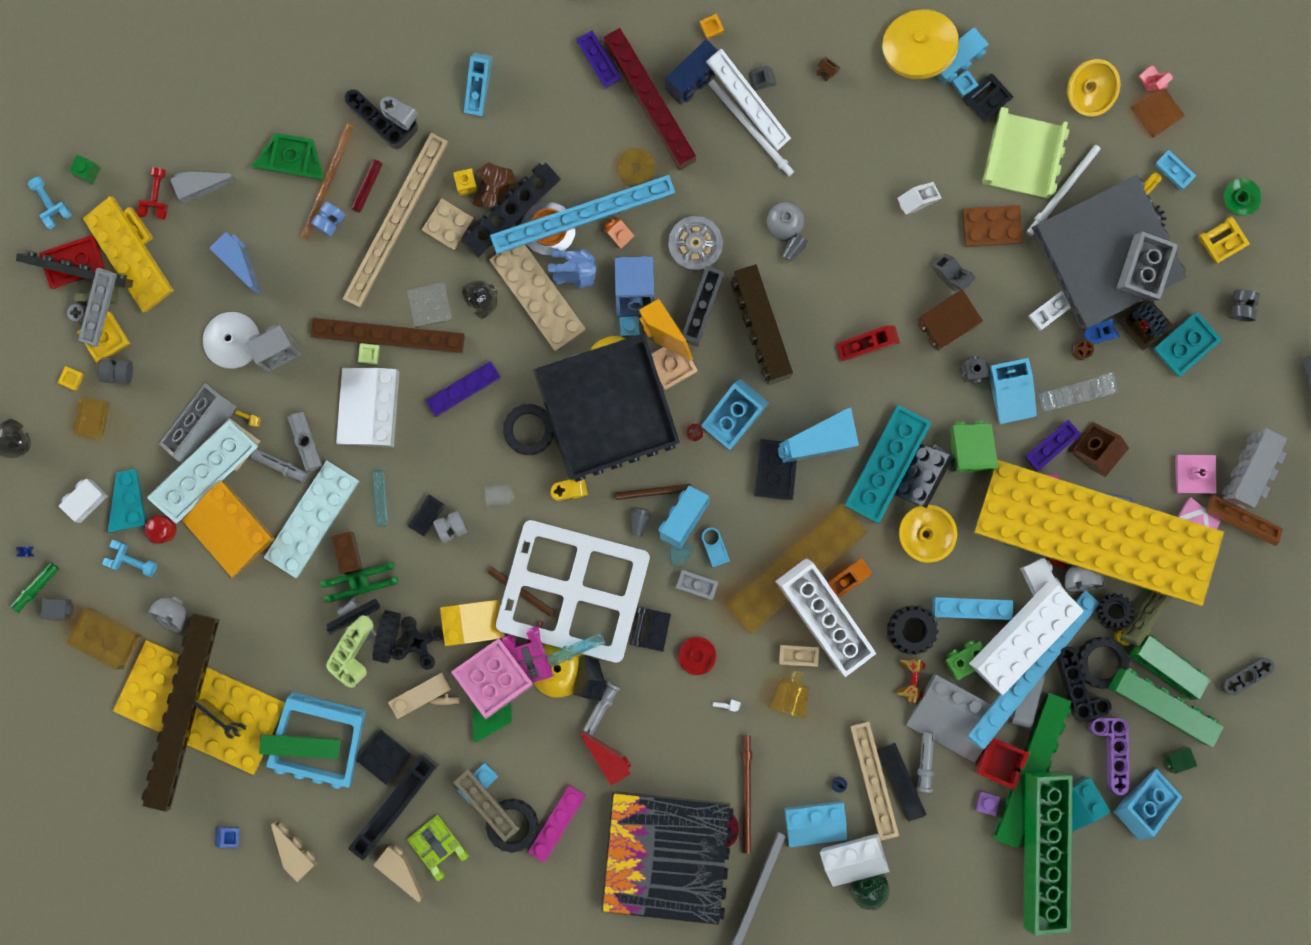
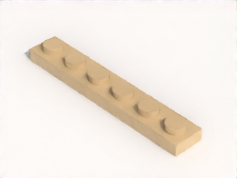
M870 722L852 725L850 729L880 841L897 837L899 833Z

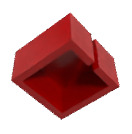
M992 738L985 749H983L974 772L1015 790L1021 773L1015 771L1014 768L1023 769L1029 753Z

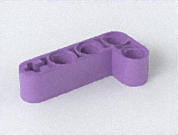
M1116 717L1091 719L1087 722L1089 732L1099 736H1106L1107 788L1112 793L1124 795L1129 790L1128 723L1124 719ZM1097 721H1100L1102 724V728L1099 731H1096L1094 728ZM1119 721L1121 729L1116 732L1114 724ZM1117 741L1121 743L1119 751L1114 749V744ZM1120 761L1121 768L1118 771H1116L1114 769L1115 762ZM1121 783V786L1115 788V784Z

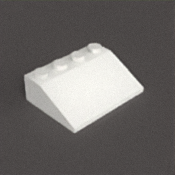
M342 368L336 444L394 448L400 374L397 369Z

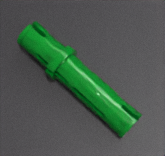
M49 562L39 575L25 589L23 588L20 591L21 594L9 606L15 612L20 613L30 601L35 599L34 596L60 569L52 562Z

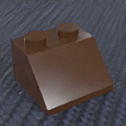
M1092 422L1069 451L1091 470L1106 477L1128 451L1129 447L1120 435Z

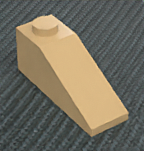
M440 673L388 703L396 718L400 719L448 692L451 688L443 673Z
M397 845L388 846L373 866L419 903L424 896L410 864L403 854L404 851Z

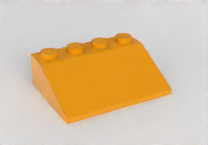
M220 481L207 492L182 520L232 578L275 541V537L232 488L223 481Z

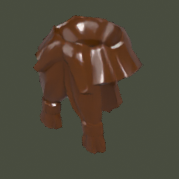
M490 162L478 169L477 173L482 177V181L472 204L477 207L484 205L489 208L496 206L497 202L502 204L506 200L504 196L509 191L510 183H518L512 170L493 165Z

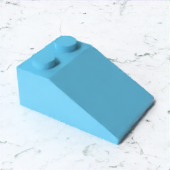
M739 379L731 386L701 426L731 450L769 405V402L743 380Z
M1154 769L1123 798L1114 810V813L1141 841L1156 835L1183 797L1158 769Z

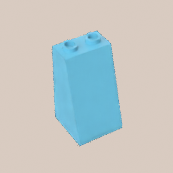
M847 408L779 444L778 454L780 459H783V463L849 451L859 446L851 408Z

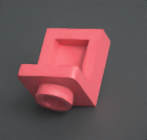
M1154 65L1148 67L1138 76L1147 92L1161 91L1173 79L1170 72L1159 74Z

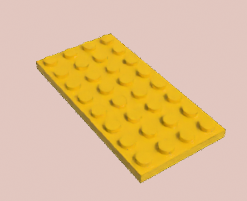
M146 640L113 712L157 732L162 731L164 725L162 717L167 712L169 706L167 698L173 690L172 679L178 671L177 659L180 654ZM207 667L199 699L205 698L235 723L245 724L247 729L244 730L242 727H238L240 729L238 732L241 734L240 737L235 736L231 729L230 734L234 738L229 739L219 724L197 708L187 745L255 775L264 756L259 755L261 734H274L281 719L285 702Z

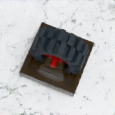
M1145 299L1118 321L1141 350L1146 349L1173 326L1153 301Z

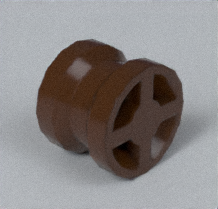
M1086 339L1077 342L1072 347V355L1080 361L1089 358L1094 353V345Z

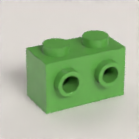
M970 640L963 644V649L959 651L954 649L946 654L947 657L943 660L954 680H959L975 671L969 663L984 649L981 641L974 642V640Z

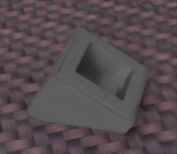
M763 66L750 72L754 90L776 85L771 67Z

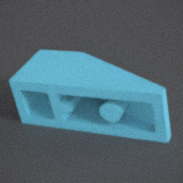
M473 53L470 56L464 113L483 116L493 58L491 55Z

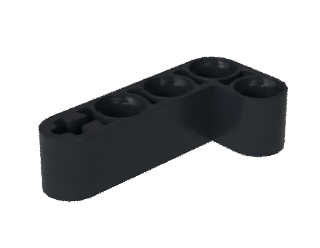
M352 89L346 92L345 102L348 107L392 148H402L418 131L416 120H414L409 130H405L385 118L383 113L359 91ZM353 98H354L355 100L358 99V101H359V103H360V106H358V104H357L356 102L351 101V100H352ZM372 110L373 112L370 116H364L365 111ZM382 122H385V123H386L385 128H383V129H378V128H377L380 123H382ZM394 135H399L400 139L398 141H391Z
M1068 646L1062 648L1056 661L1067 700L1071 701L1070 706H1072L1071 713L1073 717L1078 720L1087 721L1109 714L1112 704L1108 699L1101 697L1089 698L1075 649ZM1065 652H1069L1067 658H1063ZM1071 668L1075 671V677L1072 679L1067 674ZM1078 687L1081 693L1079 697L1075 698L1073 690ZM1100 701L1104 703V709L1101 712L1097 709V704ZM1084 706L1086 713L1081 717L1078 714V710Z

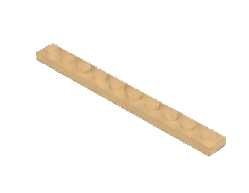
M430 133L343 297L344 301L361 309L448 145L447 140Z

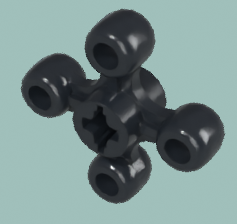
M407 616L402 619L401 627L409 634V641L405 645L393 647L391 655L395 660L400 661L410 652H415L420 657V666L425 670H430L435 666L436 661L428 653L427 647L430 642L440 641L444 638L443 627L434 626L427 634H421L417 630L415 618ZM408 620L412 623L410 628L406 626ZM436 630L440 631L439 637H436L434 634ZM416 638L418 640H424L423 643L420 644L421 648L419 646H412L414 645V643H416ZM398 649L402 651L401 656H398L396 654V651ZM426 659H430L431 664L429 666L425 664Z

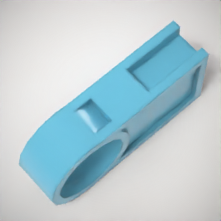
M715 528L704 530L701 538L712 567L729 562L730 560L720 532ZM708 530H713L718 534V541L713 545L707 544L704 540V534Z

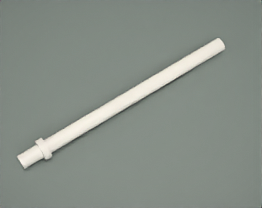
M714 79L708 83L710 88L775 160L778 168L782 169L790 177L794 171L788 165V161L779 155Z

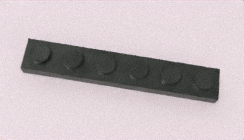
M26 250L25 253H17L16 261L94 280L96 271L91 270L89 265L79 264V266H75L72 261L61 259V262L55 261V257L43 255L42 258L38 257L36 252ZM116 273L115 286L132 288L133 280L127 279L125 274Z

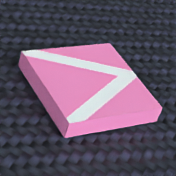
M1191 497L1185 502L1178 515L1179 518L1217 529L1221 522L1218 518L1206 513V509Z

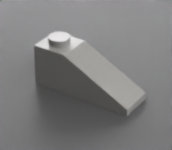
M191 171L179 172L170 179L178 199L183 204L236 182L230 173Z

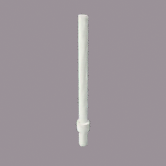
M1098 145L1093 146L1044 210L1034 218L1035 221L1026 231L1030 236L1034 235L1031 227L1048 219L1049 214L1101 150Z

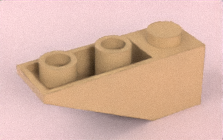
M276 821L271 827L283 868L298 882L318 863L315 860L316 856L301 846L302 842L296 836L292 837L288 833L289 829L284 823Z

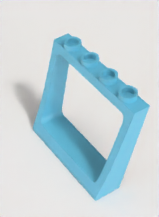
M291 692L286 699L276 735H284L292 710L352 725L354 732L346 774L341 775L282 760L275 755H269L266 767L274 769V772L277 774L291 773L297 779L311 778L312 782L316 784L327 782L331 783L333 788L339 789L342 786L349 788L352 784L367 710Z

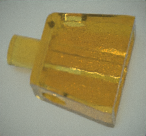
M792 670L789 681L781 679L768 707L805 718L809 687L801 685L804 673Z

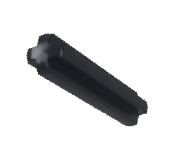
M373 599L326 624L325 628L329 635H332L354 623L360 616H367L381 608L377 599Z

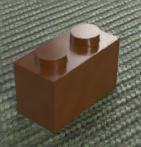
M350 531L332 536L340 574L363 570L355 533Z

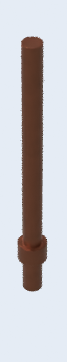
M743 735V751H741V759H743V853L749 854L751 853V759H753V751H751V735Z

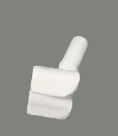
M731 699L730 704L713 702V707L725 708L734 712L738 711L741 705L740 702Z

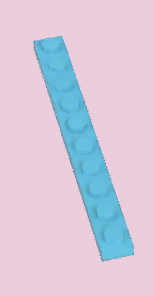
M667 175L492 234L490 238L496 254H500L674 195L675 190L670 176Z
M1086 590L1075 600L1084 612L1004 695H999L967 737L981 750L985 749L1058 657L1062 648L1066 647L1100 604Z

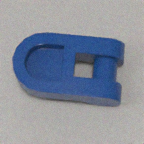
M1114 319L1094 324L1086 328L1083 333L1084 340H1089L1093 345L1120 336L1118 331H1115ZM1103 328H1107L1108 334H1104Z

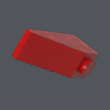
M886 325L838 342L836 346L841 362L898 345L900 340L896 327L894 325Z
M584 730L580 732L581 738L611 786L631 774L629 769L631 764L626 756L622 757L620 752Z

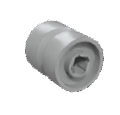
M459 510L448 514V518L441 517L433 521L443 544L453 540L455 535L460 537L468 533Z

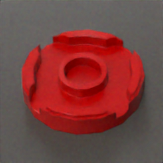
M692 637L680 646L678 652L679 663L687 673L703 675L714 667L717 659L716 650L707 639Z

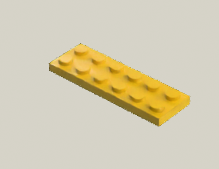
M109 196L83 218L116 272L125 274L127 279L133 280L132 288L127 289L143 313L151 310L174 291L114 197Z

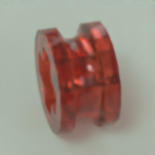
M692 424L687 428L686 434L689 440L696 442L701 440L704 431L699 424ZM698 428V432H700L701 434L700 436L696 435L695 438H693L691 436L692 433L689 432L690 430Z

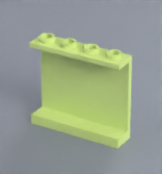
M1001 107L997 113L982 184L1049 199L1052 194H1055L1057 189L1055 179L1061 171L1059 161L1065 153L1063 143L1069 135V129H1067L1068 122L1064 121L1060 126L1008 114L1009 109Z

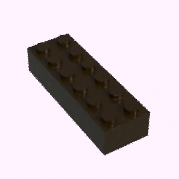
M757 264L734 271L731 281L732 289L738 293L737 303L739 309L744 311L743 321L745 327L750 329L749 339L751 345L756 346L755 357L757 363L762 364L761 375L764 382L767 381L768 385L791 378L793 371Z

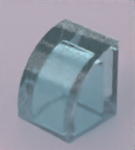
M694 544L683 545L681 550L670 546L672 566L685 563L692 555Z

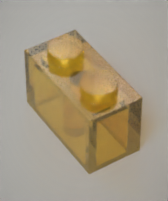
M81 397V401L77 404V420L73 423L74 435L103 440L110 403Z

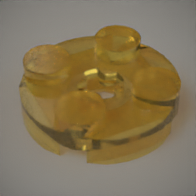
M628 149L621 155L618 161V173L622 181L631 187L651 181L655 174L654 158L643 149ZM636 163L640 164L639 167L642 169L634 172L631 166Z

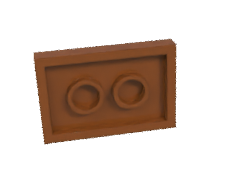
M1020 205L963 208L965 247L1023 243Z

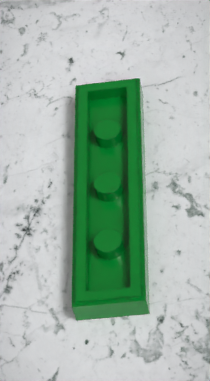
M261 734L259 755L338 759L340 739Z

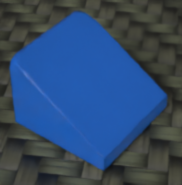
M217 826L215 846L218 848H238L240 828Z

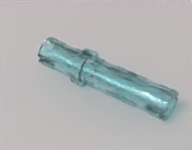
M601 632L569 647L564 646L562 650L547 655L553 667L563 661H570L572 657L599 645L605 644Z

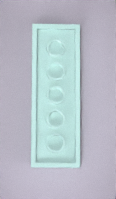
M229 418L150 493L147 499L177 524L207 492L245 460L258 447V444Z
M326 460L264 558L293 577L298 578L360 481Z

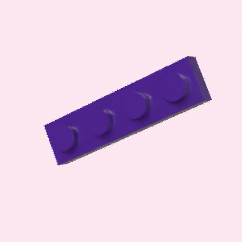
M490 361L425 401L434 416L438 417L501 379Z

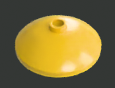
M1091 59L1085 61L1075 69L1070 77L1067 88L1070 105L1076 112L1084 116L1093 117L1105 113L1117 100L1120 92V76L1114 65L1106 60Z
M928 505L927 509L918 506L910 510L903 518L899 528V539L904 551L913 559L925 563L937 562L944 559L953 550L957 541V527L951 515L944 509L934 505ZM924 531L929 532L928 538L923 536Z
M542 644L553 677L534 682V686L540 692L550 697L561 698L573 694L581 656L585 657L584 654ZM555 665H559L561 667V671L559 673L554 671Z

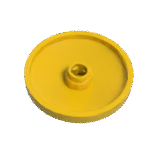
M933 10L911 11L898 17L887 28L882 43L883 54L888 66L897 74L910 79L930 78L946 70L956 58L959 49L958 32L953 22L939 12Z

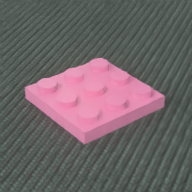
M499 638L451 671V674L485 720L533 686V683Z

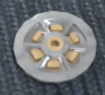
M691 216L682 219L673 227L669 235L668 247L672 258L678 265L689 270L705 269L706 266L710 267L717 261L722 252L723 239L720 230L712 221L705 217Z

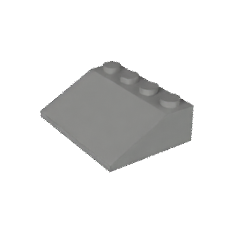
M932 674L923 691V696L915 706L906 726L921 734L922 732L935 733V742L975 763L983 750L967 736L991 707V704Z

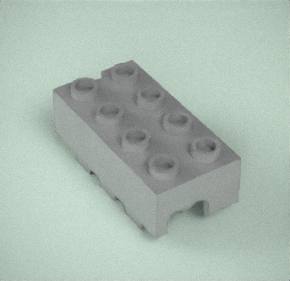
M1267 428L1261 430V432L1251 433L1246 441L1248 444L1246 449L1239 455L1238 460L1240 462L1238 466L1231 472L1230 477L1232 479L1229 485L1227 484L1223 489L1222 495L1224 496L1222 499L1242 509H1245V507L1249 509L1255 508L1260 497L1266 499L1270 488L1266 486L1268 479L1271 481L1275 480L1278 470L1274 469L1276 462L1282 464L1287 454L1282 451L1287 438Z

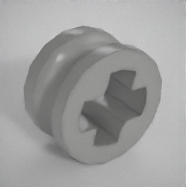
M74 304L68 308L67 316L70 320L80 323L83 322L86 310L82 306ZM76 309H78V311L81 312V315H78V318H76V316L73 315V312H76Z

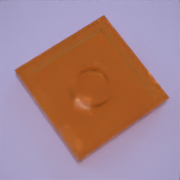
M1166 89L1161 91L1155 90L1131 107L1152 138L1185 116Z

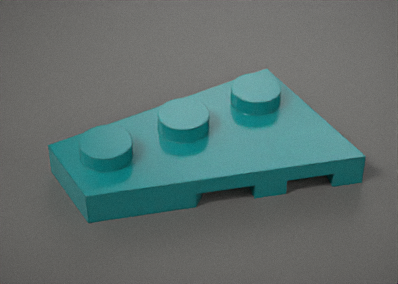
M138 469L116 472L107 533L142 527L147 523Z

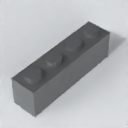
M709 266L705 268L682 333L688 344L699 347L724 276V271Z

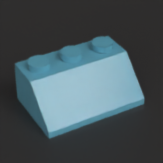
M842 801L784 808L789 847L847 840L845 808Z

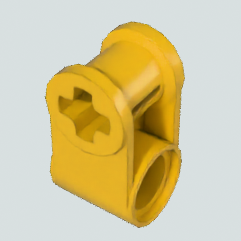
M574 479L557 482L552 486L550 495L556 501L588 496L585 479L575 482ZM557 487H560V490H564L561 497L558 494H554Z

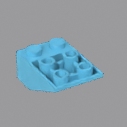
M1029 358L990 366L988 377L999 424L1037 417L1033 375Z

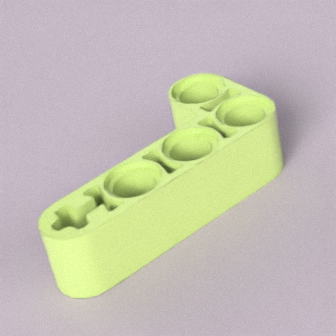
M360 616L347 628L326 664L328 671L350 688L355 687L367 674L365 667L355 659V656L373 629V623L367 616Z

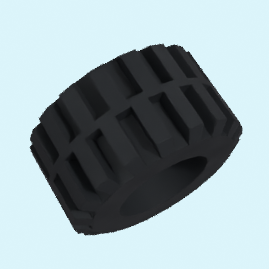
M906 606L897 610L890 617L891 620L887 625V635H889V641L894 645L893 647L900 650V652L918 655L927 652L928 649L933 647L932 644L937 641L936 635L939 633V630H937L938 623L934 620L933 614H930L927 609L919 606ZM917 619L922 624L923 634L918 641L910 642L904 638L902 627L906 620Z

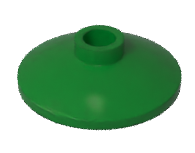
M1246 178L1236 179L1229 183L1224 191V203L1228 210L1235 215H1250L1261 205V190L1252 180ZM1238 196L1243 198V202L1238 200Z

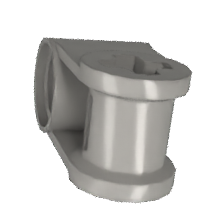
M384 97L380 102L384 117L405 130H409L418 116V112L393 97Z

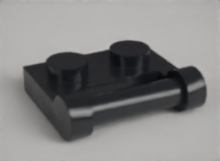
M990 73L982 84L970 94H966L962 100L985 123L1001 107L1010 102L1014 96ZM992 85L995 89L977 104L974 99Z
M637 607L636 612L638 615L634 635L629 645L664 652L671 614ZM645 615H651L646 642L640 641Z

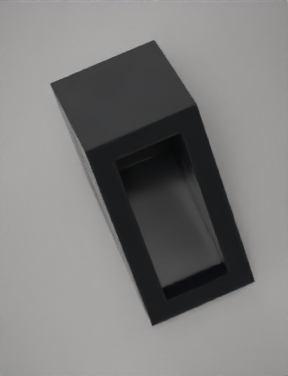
M581 656L573 695L601 701L605 679L599 660Z

